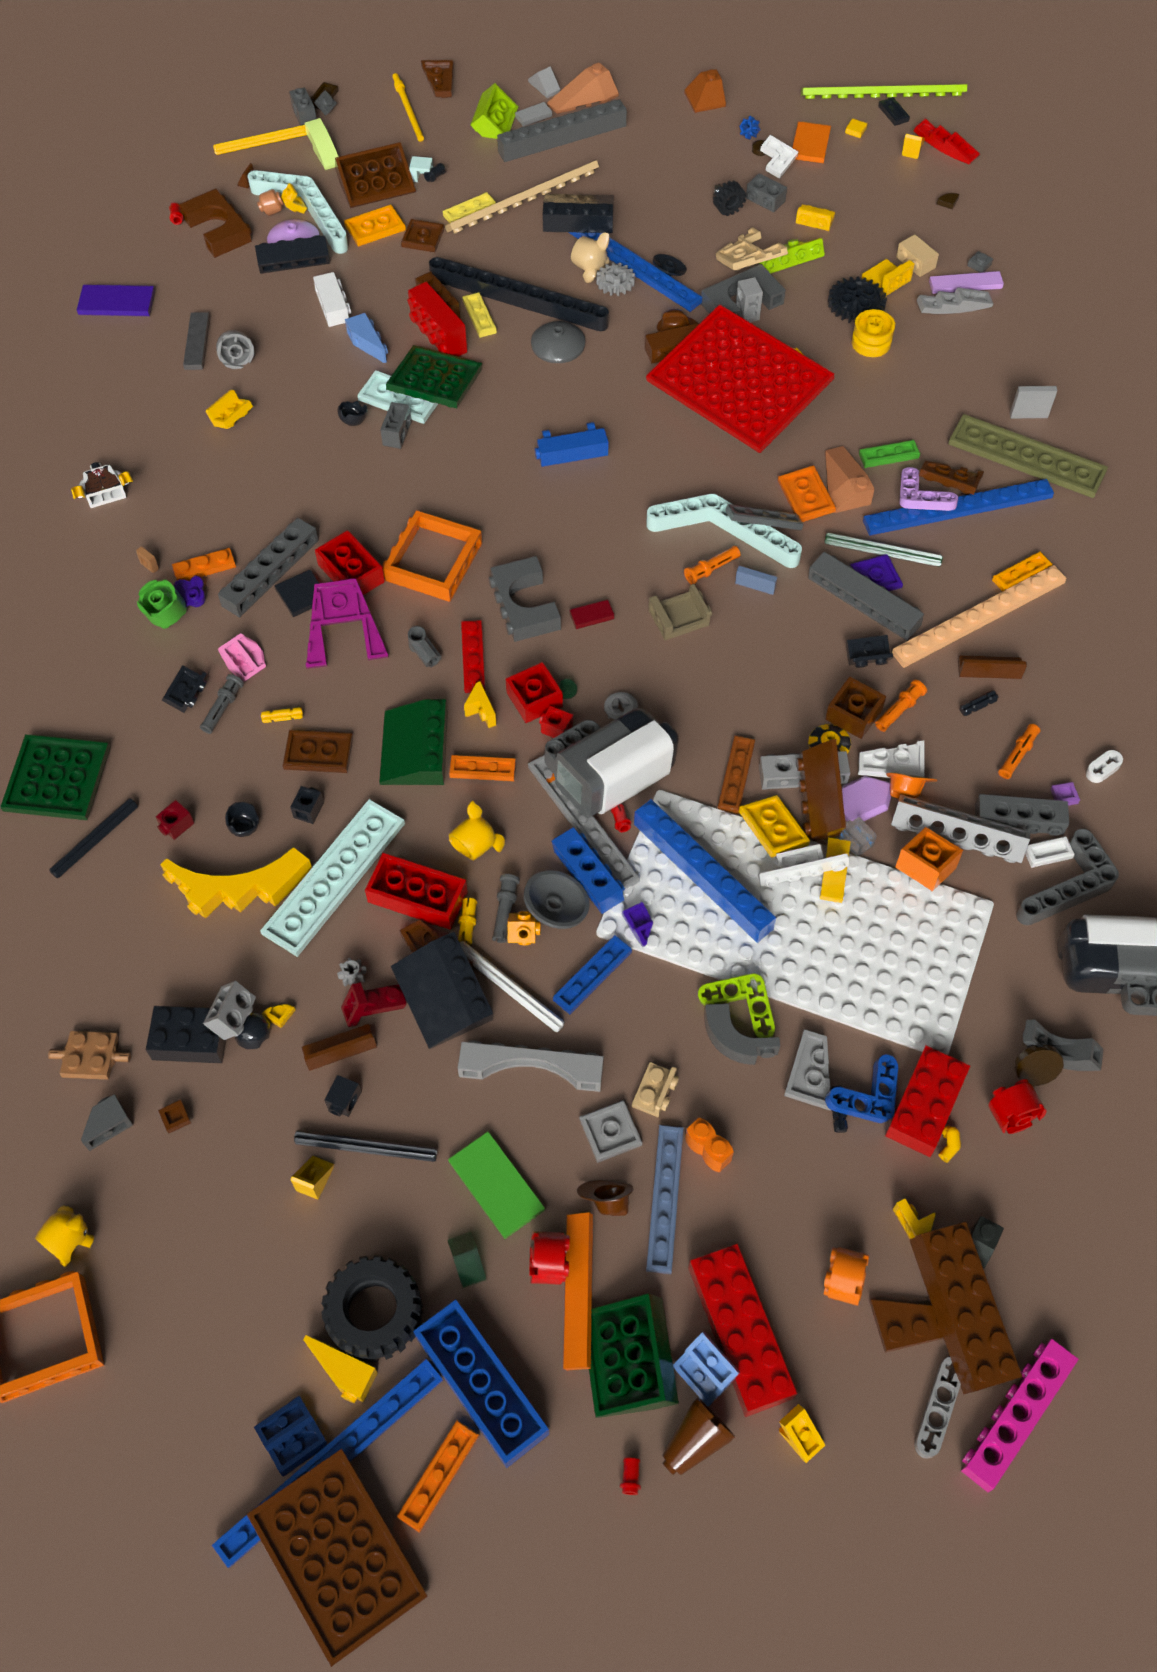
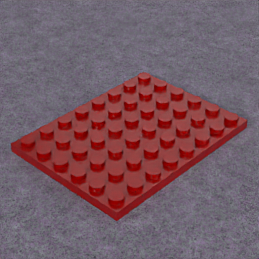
M719 304L646 375V380L753 450L761 453L834 380V373Z

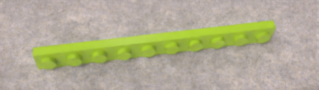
M967 84L802 88L801 96H805V99H815V96H822L821 99H831V95H838L839 99L848 98V95H854V98H864V95H870V98H880V94H887L888 98L897 97V94H903V97H913V94H919V97H929V93H936L935 96L937 97L945 96L946 93H952V96H962V93L967 92Z

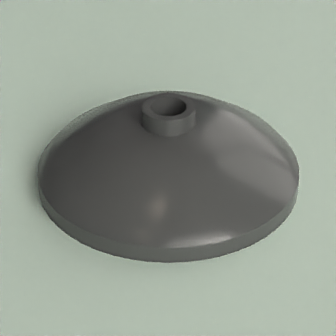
M552 321L543 324L534 331L531 337V348L537 357L546 362L566 363L582 354L585 348V336L577 326L571 323Z
M552 870L536 873L528 880L524 888L523 896L527 909L538 921L549 927L557 929L572 928L579 925L588 914L589 898L585 889L576 879L565 873Z

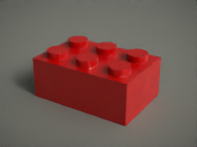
M348 530L315 549L318 566L333 582L356 579L363 595L385 582L382 566Z

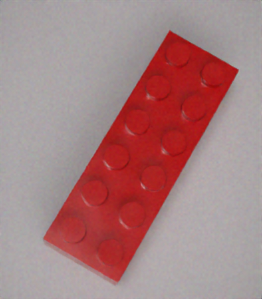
M738 1244L690 1260L688 1269L718 1348L740 1371L732 1384L744 1416L747 1417L793 1400L797 1394Z

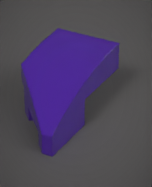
M643 902L622 911L621 914L642 947H645L653 920Z

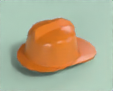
M886 773V776L890 777V795L899 799L900 794L916 799L920 795L925 782L938 781L937 779L914 778L897 773Z

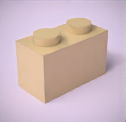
M913 235L899 243L896 257L903 263L908 260L915 263L913 272L921 277L936 268L939 254L918 236Z

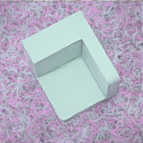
M412 156L409 168L413 182H418L420 173L430 172L431 168H433L432 158Z

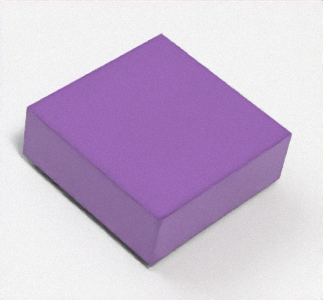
M1073 782L1052 785L1050 789L1054 800L1068 801V806L1078 804L1080 801Z

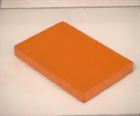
M798 121L792 147L798 151V156L795 160L824 163L831 126Z
M814 465L778 476V483L793 513L797 514L802 522L836 512V507Z

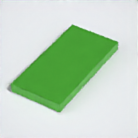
M489 1132L448 1159L450 1165L504 1240L545 1211L544 1206Z

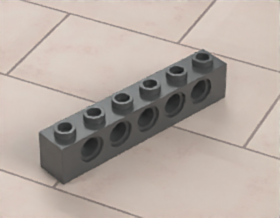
M299 518L290 523L280 535L274 538L273 542L264 548L253 561H250L239 574L235 575L234 579L227 586L220 590L218 597L221 606L240 618L318 542L316 528Z

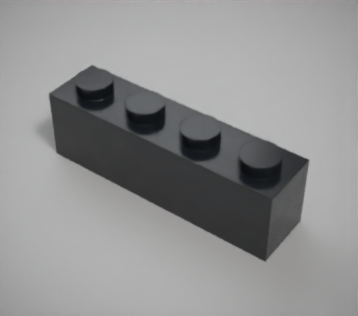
M315 235L311 238H296L290 241L280 240L276 243L255 245L260 274L330 264L325 236Z

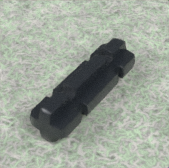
M991 690L986 695L983 694L970 700V703L962 704L959 710L963 716H968L972 712L988 706V703L993 704L997 702L998 694Z
M832 1086L831 1090H832L833 1088H835V1087H842V1088H844V1087H843V1086ZM835 1095L833 1097L837 1099L838 1104L842 1102V1100L838 1099V1095ZM832 1110L833 1120H835L833 1123L834 1131L836 1133L847 1132V1115Z

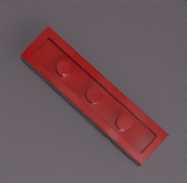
M461 621L464 692L471 693L477 682H481L485 691L482 621Z

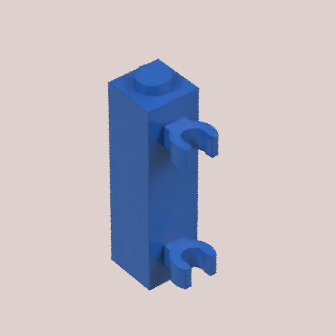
M594 422L586 423L588 430L573 434L551 437L550 430L542 431L543 438L537 439V448H534L536 460L539 459L541 467L608 456L609 442L605 429H596Z

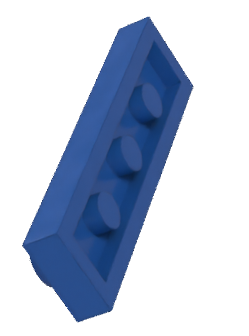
M614 935L553 996V1001L570 1015L632 953V948Z

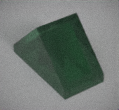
M468 1232L447 1240L462 1288L487 1280L472 1233Z

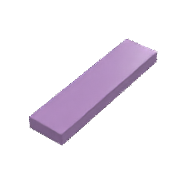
M1000 271L931 276L929 278L932 294H937L938 291L952 293L957 288L972 290L1002 289L1004 284Z

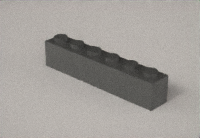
M823 552L809 568V580L906 641L922 625L924 613L920 609L909 605L901 597L888 592L885 587L872 582L867 576L859 574L851 566L840 562L835 556Z

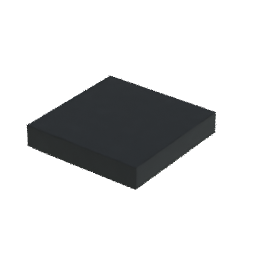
M307 570L274 587L292 617H295L312 609L314 586L319 584L312 571Z

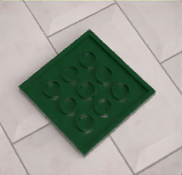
M413 345L387 381L386 390L457 409L481 372L482 363Z
M25 734L0 808L3 812L88 820L109 753V744L105 742Z

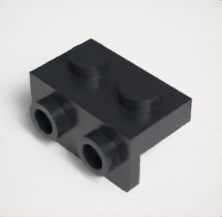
M888 635L845 641L849 666L855 665L856 668L867 667L868 663L874 662L876 665H885L894 657L893 653H890Z
M182 665L162 701L185 713L188 707L192 709L198 699L195 696L196 692H202L207 683L204 680L207 673L203 671L200 675Z

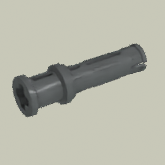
M232 674L227 675L226 683L217 692V700L200 725V729L205 733L211 734L228 704L235 701L236 693L239 688L244 686V682L239 677Z
M512 874L500 876L501 888L500 892L497 893L499 906L492 940L496 941L497 939L498 943H505L507 941L508 917L512 910V904L517 900L515 893L516 887L520 883V878Z

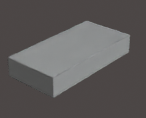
M545 102L515 112V118L523 127L552 116V111Z

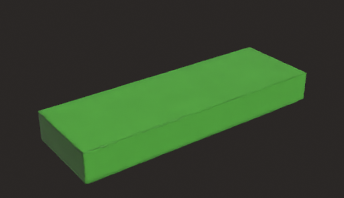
M910 440L860 449L859 456L864 468L919 459L920 452L915 441Z

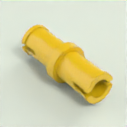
M468 898L463 899L462 914L458 920L460 924L459 943L462 941L466 943L467 941L468 945L472 944L473 927L477 921L475 919L476 899L469 898V902Z

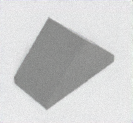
M551 66L537 72L528 79V82L546 98L560 92V87Z

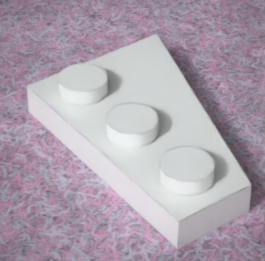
M924 740L917 741L916 744L908 746L901 744L897 748L892 749L880 748L860 752L858 757V775L890 778L886 776V773H897L914 778H924Z

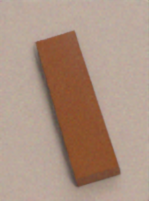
M734 736L717 809L739 815V808L756 739Z

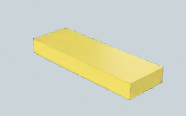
M486 192L444 210L443 216L451 223L496 204V202Z
M480 293L463 296V303L479 338L496 334V327Z

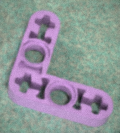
M912 467L902 470L899 503L903 508L950 511L957 507L958 496L955 493L919 491V470Z

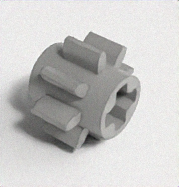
M348 958V961L344 964H339L342 971L338 972L337 975L339 979H343L345 987L348 984L365 982L362 974H366L367 970L366 967H361L360 959L354 961Z

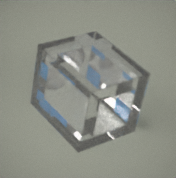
M858 817L854 821L849 820L846 822V828L841 832L839 839L851 841L850 851L854 855L860 856L874 846L877 835Z

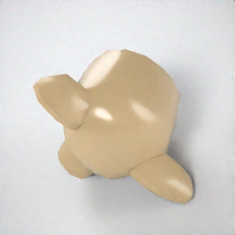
M602 233L597 241L582 236L573 247L571 252L572 263L585 270L583 278L586 283H591L594 280L597 271H600V267L605 268V264H609V257L606 251L609 244L608 233Z

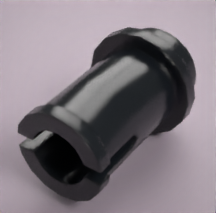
M439 163L431 168L430 172H424L425 180L427 182H434L437 177L445 174L444 165Z

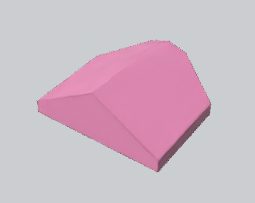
M241 633L218 648L227 668L243 682L266 667L264 653L255 641Z

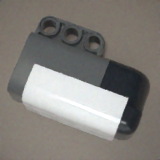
M636 708L602 728L592 720H585L551 739L545 745L544 761L546 766L554 773L555 784L561 793L571 801L582 815L590 818L597 813H606L667 776L676 761L679 735L668 722L660 723L646 709Z
M1083 915L1081 919L1078 918L1070 921L1058 939L1057 944L1058 957L1063 963V976L1067 986L1081 993L1121 994L1122 1007L1125 1012L1132 1015L1157 1016V1002L1155 1000L1157 999V917ZM1133 997L1138 999L1140 1004H1136L1132 1001L1131 998Z

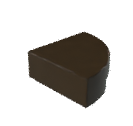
M944 194L938 198L937 205L953 210L960 194Z

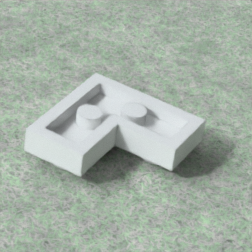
M771 135L762 144L760 151L772 157L766 166V171L779 179L798 156V151Z

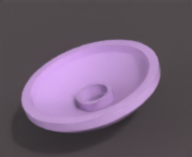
M289 219L278 223L270 230L267 242L276 243L280 240L290 241L296 238H311L319 235V231L313 224L305 220Z

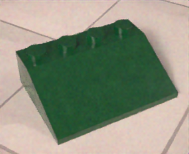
M424 699L385 711L380 785H444L448 719L446 699Z
M645 1294L592 1309L591 1369H589L595 1418L655 1410L679 1404L662 1298L652 1294Z

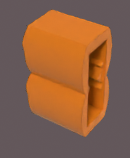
M698 1118L686 1129L685 1140L687 1145L695 1153L702 1155L705 1163L712 1170L720 1173L732 1161L734 1153L732 1146L725 1138L716 1135L714 1128L709 1122Z

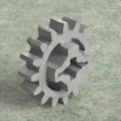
M612 262L611 266L605 264V268L600 267V272H597L596 284L599 285V290L603 289L604 294L610 292V296L613 293L619 296L622 292L625 295L626 290L631 291V288L634 287L635 273H633V269H628V265L621 266V263L615 265Z

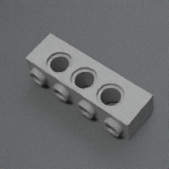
M838 751L841 785H846L850 776L847 752ZM790 753L777 756L770 754L761 756L759 773L762 790L798 788L801 771H797L796 759L799 758L800 754Z

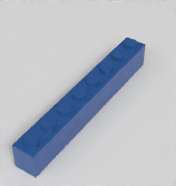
M652 799L635 811L634 825L756 943L760 942L774 930L776 917Z

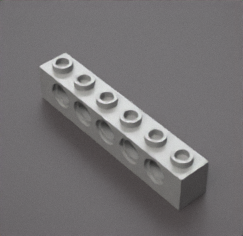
M900 794L891 824L900 831L909 830L917 834L927 827L949 842L960 845L965 850H978L986 856L993 857L995 855L1002 857L1010 863H1022L1030 841V831ZM919 815L922 817V820L915 821L911 816ZM940 821L944 825L936 827L933 825V822ZM961 827L965 829V832L957 833L954 829ZM985 834L987 838L980 840L976 835ZM1000 840H1006L1009 842V844L1007 846H1001L997 842Z

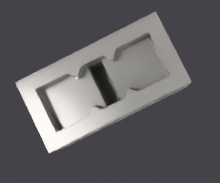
M755 277L738 281L736 305L741 309L740 317L748 322L760 320L763 291Z
M237 981L221 986L203 1024L223 1040L238 1036L244 1029L243 1024L247 1016L253 1010L252 1005L256 997Z

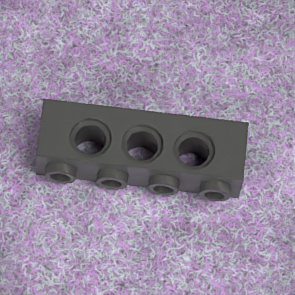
M979 794L975 804V816L1030 831V834L1064 835L1069 826L1068 801Z

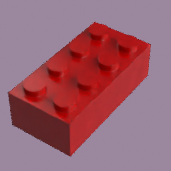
M426 281L409 289V298L407 299L410 306L409 317L413 323L418 325L421 333L428 337L430 343L435 345L439 352L459 357L467 353L465 324Z
M382 853L365 888L368 903L451 930L468 890L465 879Z
M925 1045L885 1137L931 1157L967 1076L970 1065Z

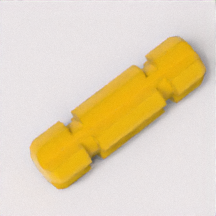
M300 707L293 708V710L281 709L273 710V712H261L263 723H269L272 720L277 722L292 720V718H303V710Z

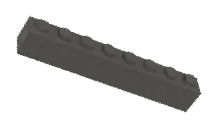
M618 99L497 135L498 153L504 162H508L626 127L627 109L621 100Z

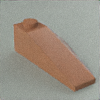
M598 62L581 72L548 101L547 106L559 114L576 110L577 106L581 105L589 107L591 103L600 101V104L606 103L618 97L619 93L609 70Z
M844 446L825 450L828 493L836 507V512L834 513L871 505L874 487L866 472Z

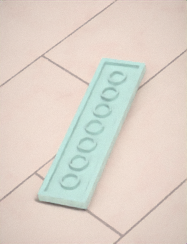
M369 799L260 930L261 934L298 957L405 825L404 819Z

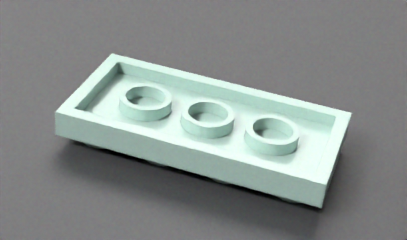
M375 370L359 392L358 401L388 411L391 402L410 405L411 419L425 424L438 403H431L423 399L412 398L408 395L386 390V383L391 376Z

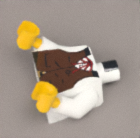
M95 462L91 464V470L83 473V480L80 481L79 486L71 488L74 499L86 496L90 508L127 498L123 486L133 482L129 471L121 473L118 470H113L110 465L102 466L101 463Z

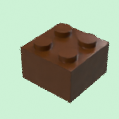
M849 676L828 705L825 720L862 739L882 712L886 696Z

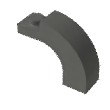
M729 1004L705 1005L704 1020L708 1037L716 1049L724 1056L739 1063L755 1065L757 1056L771 1058L778 1055L780 1049L779 1037H746L733 1027L730 1019Z
M1035 1019L1026 1020L1023 1042L1027 1045V1048L1035 1045L1037 1048L1043 1047V1045H1050L1060 1052L1064 1063L1063 1069L1101 1071L1104 1049L1093 1038L1066 1039L1049 1033Z

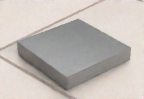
M1018 386L1010 411V419L1048 418L1057 393V387Z
M624 1100L579 1117L597 1163L642 1146L641 1138Z

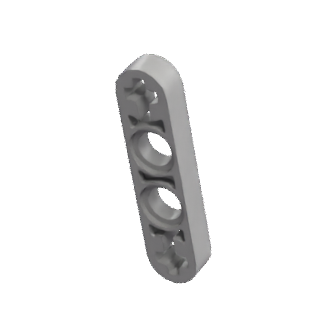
M950 1357L944 1359L938 1368L915 1439V1450L922 1458H932L940 1451L961 1384L956 1373L952 1375L950 1382L941 1381V1378L946 1380L949 1370L945 1366L948 1367L952 1363ZM944 1387L949 1390L951 1398L948 1402H943L937 1397L938 1388ZM931 1412L941 1415L943 1423L940 1427H934L929 1422ZM930 1432L939 1433V1436L934 1434L930 1442L934 1449L926 1452L924 1450L925 1446L921 1444V1441L927 1440Z

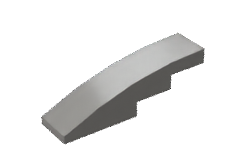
M957 288L955 293L938 291L935 297L919 295L917 298L921 313L953 314L976 311L993 306L989 292Z

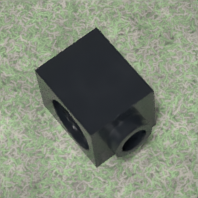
M301 786L290 806L293 818L314 824L324 804L322 794L313 787L306 788Z
M337 1075L324 1099L328 1111L339 1117L341 1115L349 1117L362 1092L359 1083Z

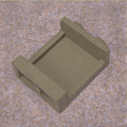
M694 584L690 585L689 592L663 601H659L657 595L649 598L648 611L664 640L709 626L710 616H712L711 608L705 604L702 592L697 590Z

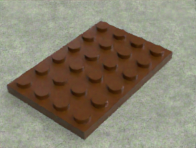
M342 1449L246 1514L331 1667L428 1597Z

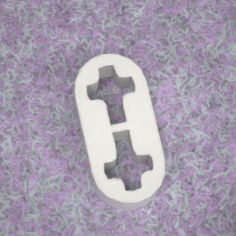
M1115 750L1105 752L1091 762L1086 770V777L1094 783L1104 781L1120 768L1123 756ZM1108 760H1110V761H1111V760H1115V761H1116V762L1113 761V762H1111L1110 764H1107ZM1100 768L1102 769L1101 773L1098 772V773L1095 774V773L1093 772V771H1095V772L1098 771Z

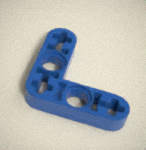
M885 1054L874 1062L871 1095L842 1087H835L825 1096L827 1107L835 1112L876 1123H885L890 1120L895 1112L898 1063L896 1059L891 1055ZM884 1062H886V1066L890 1068L888 1071H886V1067L882 1065ZM880 1083H884L888 1086V1094H883L880 1091ZM835 1095H838V1099L842 1100V1102L838 1104L837 1099L833 1097ZM856 1099L864 1103V1111H860L855 1107ZM882 1107V1111L886 1112V1114L882 1116V1112L876 1109Z

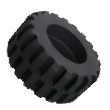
M374 1255V1259L362 1256L359 1257L360 1262L354 1264L351 1260L345 1264L347 1268L344 1271L338 1269L333 1274L335 1280L328 1282L325 1288L327 1294L322 1297L321 1304L324 1309L321 1313L329 1336L343 1353L349 1356L352 1355L359 1361L369 1359L370 1362H378L381 1357H385L386 1360L392 1358V1353L397 1350L401 1353L406 1349L405 1344L408 1341H413L415 1338L413 1331L420 1327L422 1322L423 1305L416 1281L403 1265L399 1266L396 1260L391 1258L384 1260L379 1255ZM378 1286L389 1289L395 1296L397 1304L396 1312L389 1323L374 1331H363L356 1328L349 1318V1307L355 1296L369 1287Z

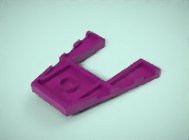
M356 579L315 584L306 669L327 666L321 626L361 620L368 660L389 658Z

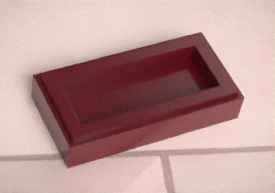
M608 600L569 610L575 629L614 619V613Z

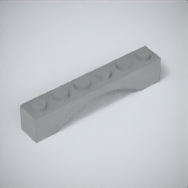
M470 1040L461 1043L458 1074L459 1077L483 1080L493 1073L508 1068L536 1067L558 1074L577 1090L600 1092L604 1056H599L596 1053L576 1054L571 1050L555 1052L549 1048H539L536 1050L529 1049L523 1045L507 1047L501 1043L488 1045Z

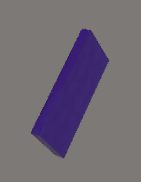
M83 285L77 313L78 315L150 316L155 289L154 286Z

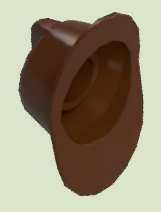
M671 309L663 313L662 319L657 324V331L661 332L692 324L699 325V323L687 317L681 310Z
M594 1180L581 1184L577 1188V1194L581 1198L594 1201L602 1215L625 1216L629 1212V1195L634 1189L630 1184Z

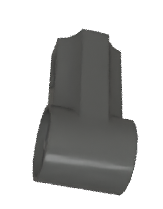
M419 626L410 628L408 631L410 650L417 654L426 667L432 668L437 665L441 660V655L427 638L425 630Z

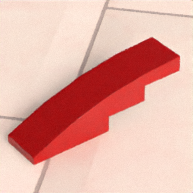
M926 118L913 131L919 137L925 138V142L940 152L970 165L980 155L957 132L951 135L941 125L937 128L934 127Z

